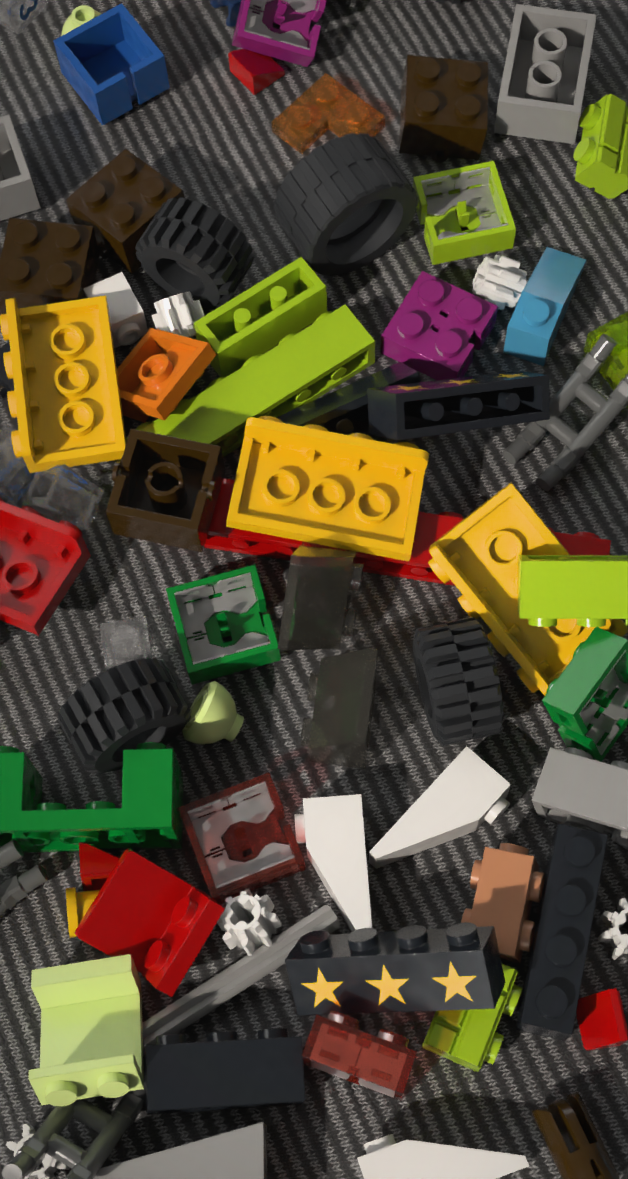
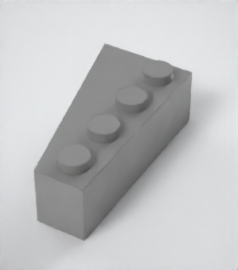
M550 747L531 800L537 815L558 824L602 834L604 831L612 834L611 838L614 842L628 850V763L612 761L610 765L593 760L589 753L577 748L567 747L565 751Z
M261 1122L100 1168L93 1179H267V1125Z

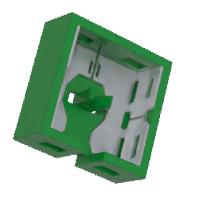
M255 565L166 588L192 685L281 660L279 645L270 614L262 615L264 626L261 621L260 613L267 612ZM232 637V641L223 643L222 638Z
M595 627L586 641L578 645L572 660L561 675L550 683L542 702L552 721L559 724L558 732L565 745L589 753L593 760L602 762L628 725V639Z

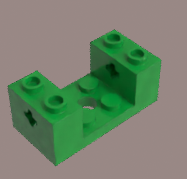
M145 742L138 744L136 749L123 750L122 808H116V804L111 802L95 801L87 803L86 809H66V805L61 803H42L43 778L25 752H20V749L15 747L0 746V847L14 839L22 848L23 853L79 851L80 842L94 846L102 851L182 849L183 773L173 748L166 749V745L162 743Z

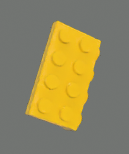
M106 295L20 309L15 298L5 299L6 314H0V326L4 341L9 340L10 352H4L3 358L7 377L14 381V390L7 392L11 417L18 420L19 430L11 432L15 457H23L29 473L122 459L126 447V437Z
M273 416L247 418L226 527L409 562L429 453L409 442L391 444L376 441L362 433L344 435L329 432L326 428L314 424L302 427L283 423V421Z
M510 482L430 545L429 553L433 558L428 561V564L444 584L451 580L459 589L462 595L457 599L470 617H475V619L481 617L492 631L487 634V637L496 650L503 657L510 653L518 662L521 668L516 672L526 687L532 693L540 690L545 696L550 683L561 675L572 660L578 645L586 641L595 627L578 626L577 619H557L556 626L538 627L528 625V619L519 618L518 555L570 554L514 484ZM606 619V626L599 627L620 637L628 633V626L625 625L622 619Z

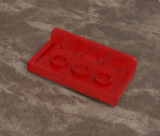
M1 498L0 620L39 636L91 555L81 530L74 524L64 520L59 521V523L43 517L31 507L22 506L18 508L5 503Z

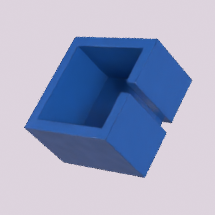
M122 3L53 40L61 73L102 126L133 109L132 101L136 100L140 105L170 88L165 56Z

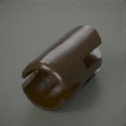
M579 1092L568 1095L566 1101L558 1099L551 1102L548 1109L540 1107L532 1111L535 1122L562 1179H619V1175Z

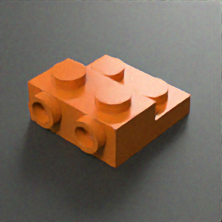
M150 327L117 368L123 416L144 423L150 416L166 420L217 355L210 344Z

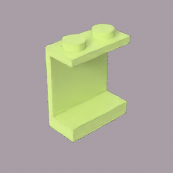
M127 954L32 970L31 988L41 1008L40 1068L29 1070V1081L41 1105L67 1106L79 1099L98 1096L117 1098L127 1094L129 1091L144 1089L141 979L132 955Z

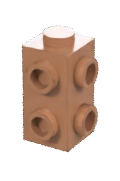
M500 843L499 849L485 847L482 861L475 860L470 879V888L476 890L473 908H466L464 910L461 923L469 922L477 927L494 926L501 960L520 964L523 951L530 952L533 946L536 923L529 921L532 902L540 903L545 884V873L538 872L539 865L534 856L528 855L529 849L515 844Z

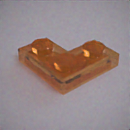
M325 73L278 115L271 124L272 132L302 154L328 129L338 137L352 133L356 135L364 133L374 137L385 127V116Z

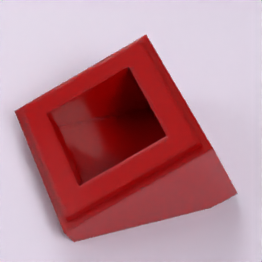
M246 49L233 50L228 53L230 72L253 95H256L285 75V70L270 56Z
M80 842V876L83 891L100 890L120 858Z
M617 988L578 999L576 1015L585 1050L591 1051L621 1046L628 1041L627 1023L620 992L617 991Z

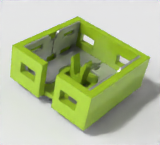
M494 161L413 177V188L417 192L416 195L418 197L416 212L420 225L425 224L424 239L432 265L513 248L516 227ZM468 227L469 230L461 231V228Z

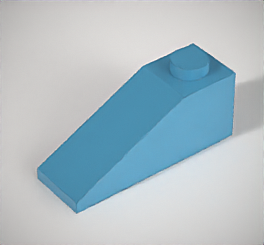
M546 247L525 285L509 321L503 353L544 366L585 267L586 259Z

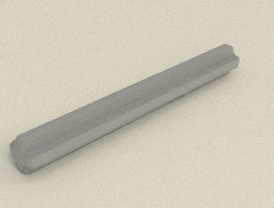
M324 905L271 939L273 943L271 947L263 944L254 950L252 956L246 955L142 1023L143 1055H145L146 1045H156V1036L179 1033L285 964L286 957L301 936L313 931L322 930L331 934L337 930L340 922L331 907Z

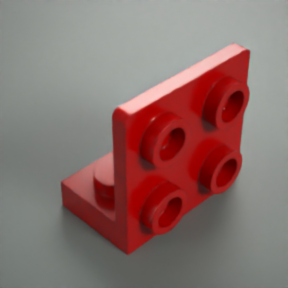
M126 849L75 930V935L80 940L111 957L131 954L137 971L156 989L172 997L226 908L190 883L132 849Z

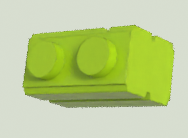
M606 94L595 104L588 105L583 111L579 120V126L583 128L582 137L574 151L573 158L577 161L575 181L589 189L595 188V192L608 199H612L628 189V106H626L625 101L617 96Z
M502 964L506 983L495 1009L436 1011L422 1047L476 1072H479L484 1061L493 1065L504 1035L495 1032L502 1013L512 1016L522 992V987L514 984L518 971Z

